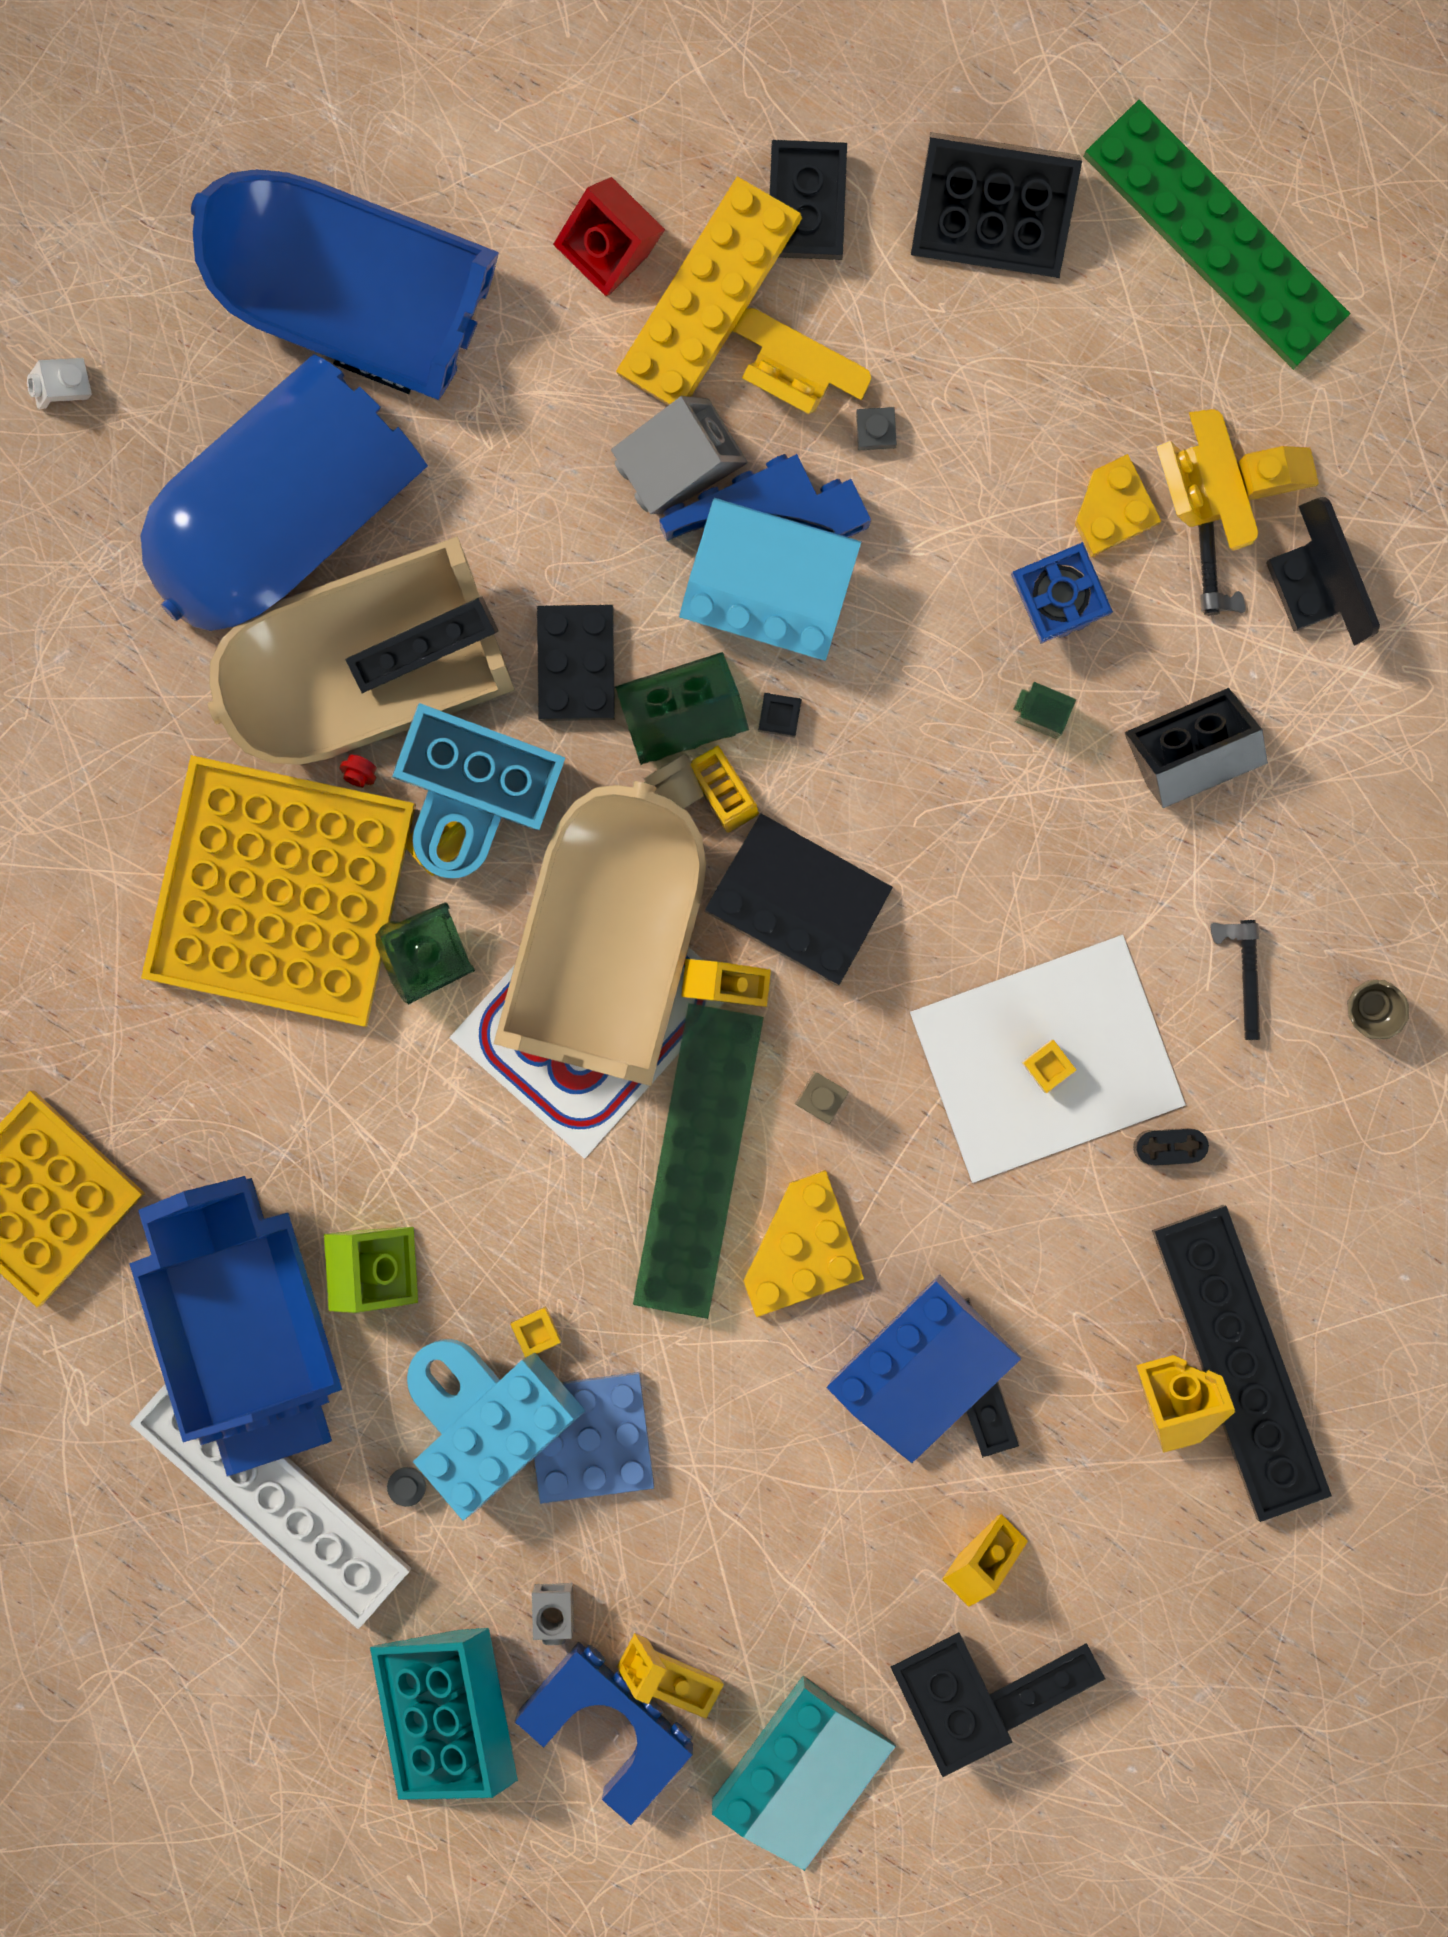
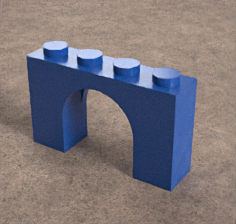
M578 1642L518 1710L515 1723L544 1748L568 1719L585 1707L603 1705L612 1707L624 1714L634 1727L637 1746L630 1758L604 1786L602 1800L628 1824L632 1825L693 1755V1743L690 1741L692 1736L678 1722L672 1725L662 1716V1708L653 1699H651L649 1705L636 1700L620 1672L614 1673L604 1664L605 1658L596 1648L588 1645L586 1648Z

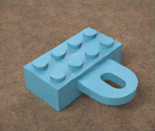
M419 703L391 778L428 791L413 832V847L420 863L428 871L440 877H464L477 870L485 861L501 818L533 830H540L565 757ZM456 821L463 825L465 837L457 858L451 862H444L437 855V846L446 824Z
M442 1339L428 1344L419 1350L413 1357L408 1369L407 1384L413 1401L442 1434L413 1463L462 1521L481 1508L586 1411L536 1353L522 1359L500 1380L469 1345L454 1339ZM434 1360H440L445 1363L459 1380L460 1391L457 1395L447 1393L431 1374L430 1367Z

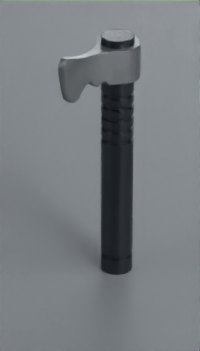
M1214 521L1198 525L1203 576L1202 586L1204 587L1203 594L1200 595L1201 612L1208 616L1220 614V611L1244 613L1246 606L1243 594L1240 591L1235 592L1231 598L1227 594L1218 593Z
M1240 920V924L1212 923L1210 928L1214 943L1220 944L1227 937L1231 940L1235 938L1241 940L1245 1040H1260L1258 966L1256 965V939H1259V923H1256V920Z

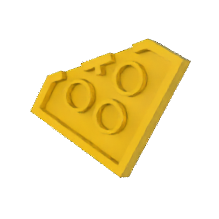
M826 1170L790 1182L771 1220L751 1266L743 1279L756 1317L864 1279Z

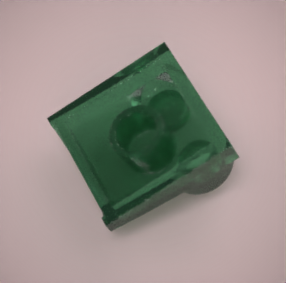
M446 902L401 922H388L375 934L376 947L391 983L403 1002L408 1005L475 971L473 965L469 962L448 910L450 907Z

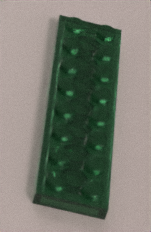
M688 1004L633 1305L705 1319L709 1317L764 1017Z

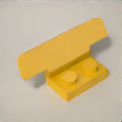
M747 308L732 331L762 347L755 363L748 364L742 376L744 380L808 414L815 412L830 384L863 400L871 381V374L868 369L755 308Z
M1215 409L1189 412L1199 446L1182 451L1171 441L1157 446L1177 517L1189 527L1221 519L1229 547L1232 551L1252 545L1258 536V529L1223 415Z

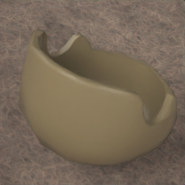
M1367 980L1353 990L1347 1001L1348 1017L1353 1026L1370 1039H1390L1400 1033L1409 1020L1407 998L1396 986L1386 980Z

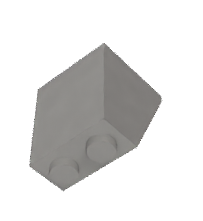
M680 396L611 449L617 459L615 461L617 470L625 479L631 482L636 490L634 496L637 503L644 511L650 514H663L668 508L687 501L748 463L711 401L707 398Z

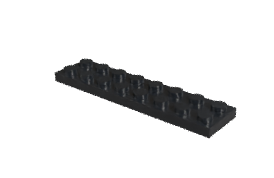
M1221 1205L1152 1230L1202 1371L1207 1373L1209 1370L1223 1377L1233 1403L1235 1413L1222 1423L1256 1519L1262 1522L1331 1497L1329 1486L1227 1206Z

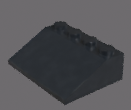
M930 132L911 255L1060 278L1082 166L1080 155Z
M760 813L708 903L705 913L828 982L839 986L893 887Z

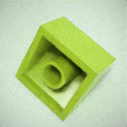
M414 1227L353 1230L324 1234L329 1311L359 1313L418 1303Z

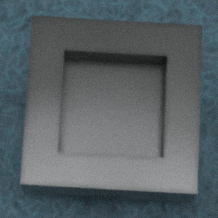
M895 407L856 410L858 450L896 448Z

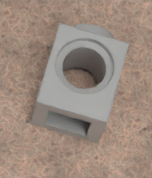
M573 1583L534 1585L532 1591L533 1640H542V1643L545 1645H560L566 1642L565 1639H572L574 1632ZM554 1607L562 1612L564 1618L558 1623H551L545 1619L543 1611Z

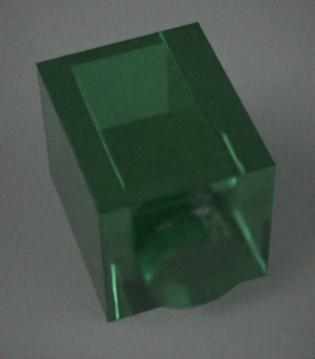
M1033 682L1028 691L1021 689L1016 699L1013 710L1019 713L1015 722L1058 739L1065 729L1077 699Z

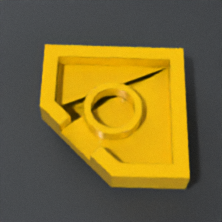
M1128 454L1095 469L1091 474L1075 521V526L1091 557L1147 531L1161 522Z

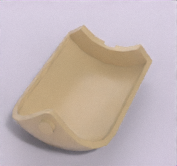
M458 536L278 601L262 614L232 628L221 639L210 661L209 686L213 701L207 704L215 724L222 723L230 738L246 754L269 763L301 765L329 759L408 730L419 703L452 714L515 691L502 651L494 634L363 694L345 660L349 656L480 597Z
M634 781L633 787L613 785L594 788L574 801L557 823L545 852L493 1044L629 1081L652 1085L703 895L706 872V858L702 835L692 817L671 799L655 794L657 787Z

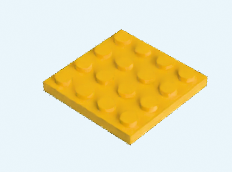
M35 1090L29 1091L0 1122V1274L38 1308L49 1299L145 1193Z

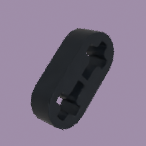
M1190 1128L1148 1130L1139 1134L1133 1145L1134 1154L1138 1160L1144 1164L1154 1166L1196 1163L1205 1158L1209 1148L1206 1136L1199 1130ZM1187 1135H1191L1192 1140L1199 1142V1148L1193 1149L1192 1156H1189L1185 1150H1175L1174 1143L1187 1142ZM1150 1137H1153L1155 1143L1167 1144V1150L1156 1151L1154 1154L1155 1158L1150 1159L1149 1153L1142 1150L1143 1145L1149 1144Z

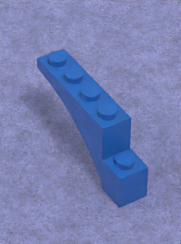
M783 454L767 462V468L756 474H753L752 471H746L732 479V485L720 491L718 487H713L702 492L697 497L699 501L686 507L684 503H680L668 508L663 512L665 517L659 519V523L666 541L691 531L705 528L714 498L848 538L868 529L871 518L852 479L843 483L840 479L833 480L820 488L821 493L817 495L798 455L796 454L788 458L786 454Z

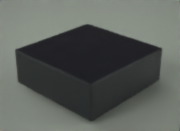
M764 693L758 732L795 738L802 699Z

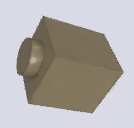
M814 1071L795 1104L830 1125L849 1091Z

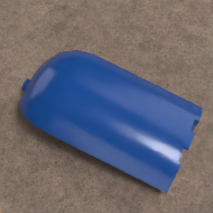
M259 169L231 172L213 181L201 193L198 192L191 205V214L194 216L193 242L195 262L208 290L230 314L256 329L434 399L439 400L457 372L456 362L459 348L468 349L478 323L472 320V316L481 298H487L499 252L316 180L288 172Z
M315 354L309 357L173 477L149 506L141 532L143 566L156 591L164 599L161 607L174 621L177 622L181 618L193 627L213 631L235 627L262 614L286 596L428 467L399 427L395 430L390 429L377 415L381 407L360 386L353 391L343 379L345 377L343 372L325 359Z

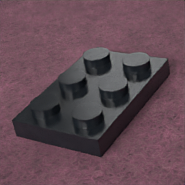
M772 140L769 195L800 212L802 220L778 258L842 260L847 143Z
M613 605L537 606L539 721L615 720Z
M959 1632L891 1666L892 1672L942 1777L1013 1743Z

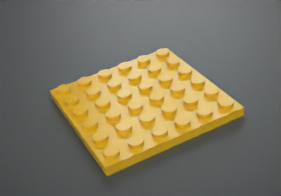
M191 755L141 979L367 1027L416 804Z

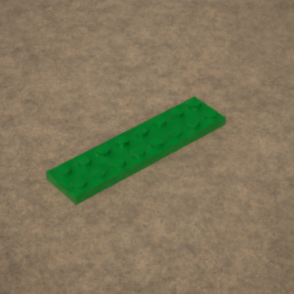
M1140 99L1085 151L1083 157L1293 370L1351 314Z

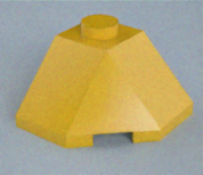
M1175 1355L1136 1365L1150 1416L1163 1453L1201 1443L1235 1413L1233 1403L1221 1375L1209 1370L1207 1373L1189 1366L1186 1360Z

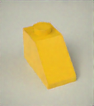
M1280 446L1245 454L1237 463L1249 501L1319 485L1310 447Z
M685 959L681 997L767 1007L771 969L717 961Z
M1000 1514L958 1554L942 1580L970 1607L998 1590L1028 1540Z

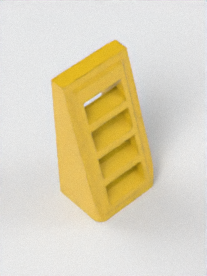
M719 745L691 761V767L703 790L704 797L727 833L758 816L757 804ZM717 762L720 763L721 767L705 777L701 775V772ZM727 775L729 780L712 790L709 786ZM736 790L737 793L720 803L717 800L730 791Z

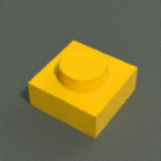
M1050 1040L1021 1062L1044 1093H1048L1076 1071V1068L1054 1040Z
M546 1306L510 1323L525 1358L562 1342Z

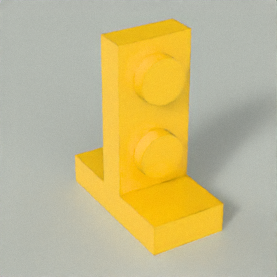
M636 1633L631 1638L617 1665V1669L636 1700L649 1705L652 1697H655L707 1719L724 1686L720 1678L655 1651L647 1638Z

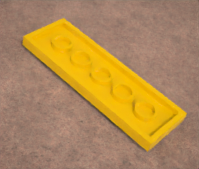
M737 176L617 368L616 373L618 376L666 405H670L680 396L691 397L802 220L801 213Z

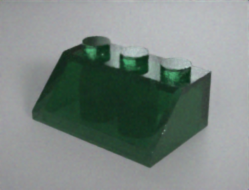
M723 652L615 686L640 765L651 761H659L664 757L685 750L696 749L701 745L723 738H730L738 733L749 730L740 694Z

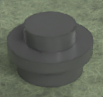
M400 1468L388 1480V1495L397 1505L404 1507L413 1506L425 1494V1479L414 1468Z

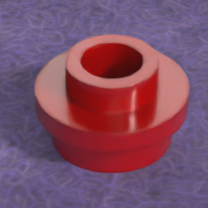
M351 754L347 761H342L339 766L340 771L344 774L343 779L353 786L363 788L365 784L373 785L376 781L375 772L377 767L371 761L361 756Z

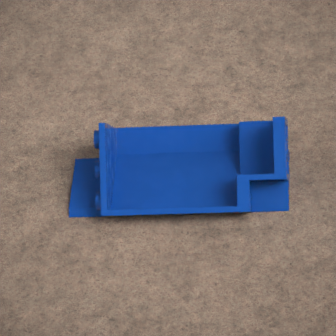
M245 1176L183 1191L139 1209L138 1212L151 1255L129 1263L182 1442L198 1438L200 1445L216 1441L227 1476L332 1442L321 1405L330 1402L328 1395L343 1389L289 1213L264 1219L252 1178L246 1179Z

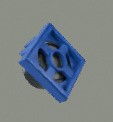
M1083 542L1011 573L1040 644L1057 637L1068 636L1076 630L1080 631L1092 622L1113 613Z

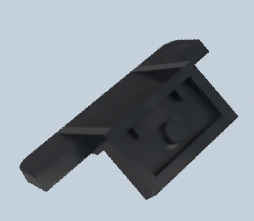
M1326 497L1316 498L1298 506L1312 541L1305 546L1271 558L1266 564L1294 632L1341 613L1355 646L1376 635L1379 632L1380 624L1330 500Z

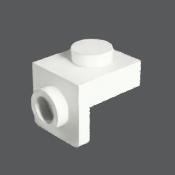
M84 358L38 360L27 376L28 392L31 397H35L38 409H46L50 402L88 400L92 395Z

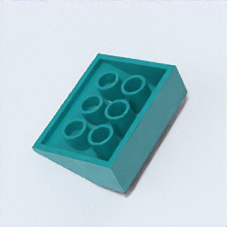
M489 1628L454 1630L370 1647L398 1800L493 1798L518 1781Z
M803 1675L712 1798V1815L744 1839L805 1871L896 1745Z

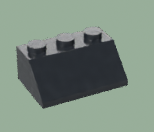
M1226 688L1125 732L1126 739L1145 783L1162 808L1268 764L1263 730L1230 688Z

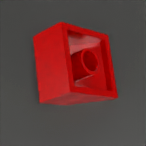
M610 177L586 188L553 245L605 296H608L649 256L665 229L616 180Z

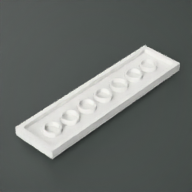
M165 1384L130 1422V1425L357 1629L365 1623L410 1572L411 1567L288 1457L227 1476L216 1441L200 1445L197 1438L183 1443Z

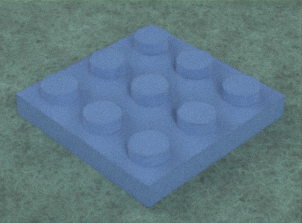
M640 1372L561 1382L586 1411L534 1458L540 1504L654 1489Z

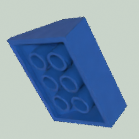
M939 1274L831 1379L826 1388L854 1417L910 1463H913L1015 1366L1022 1357Z

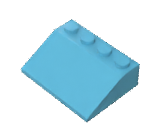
M714 498L689 577L679 617L826 661L862 541Z

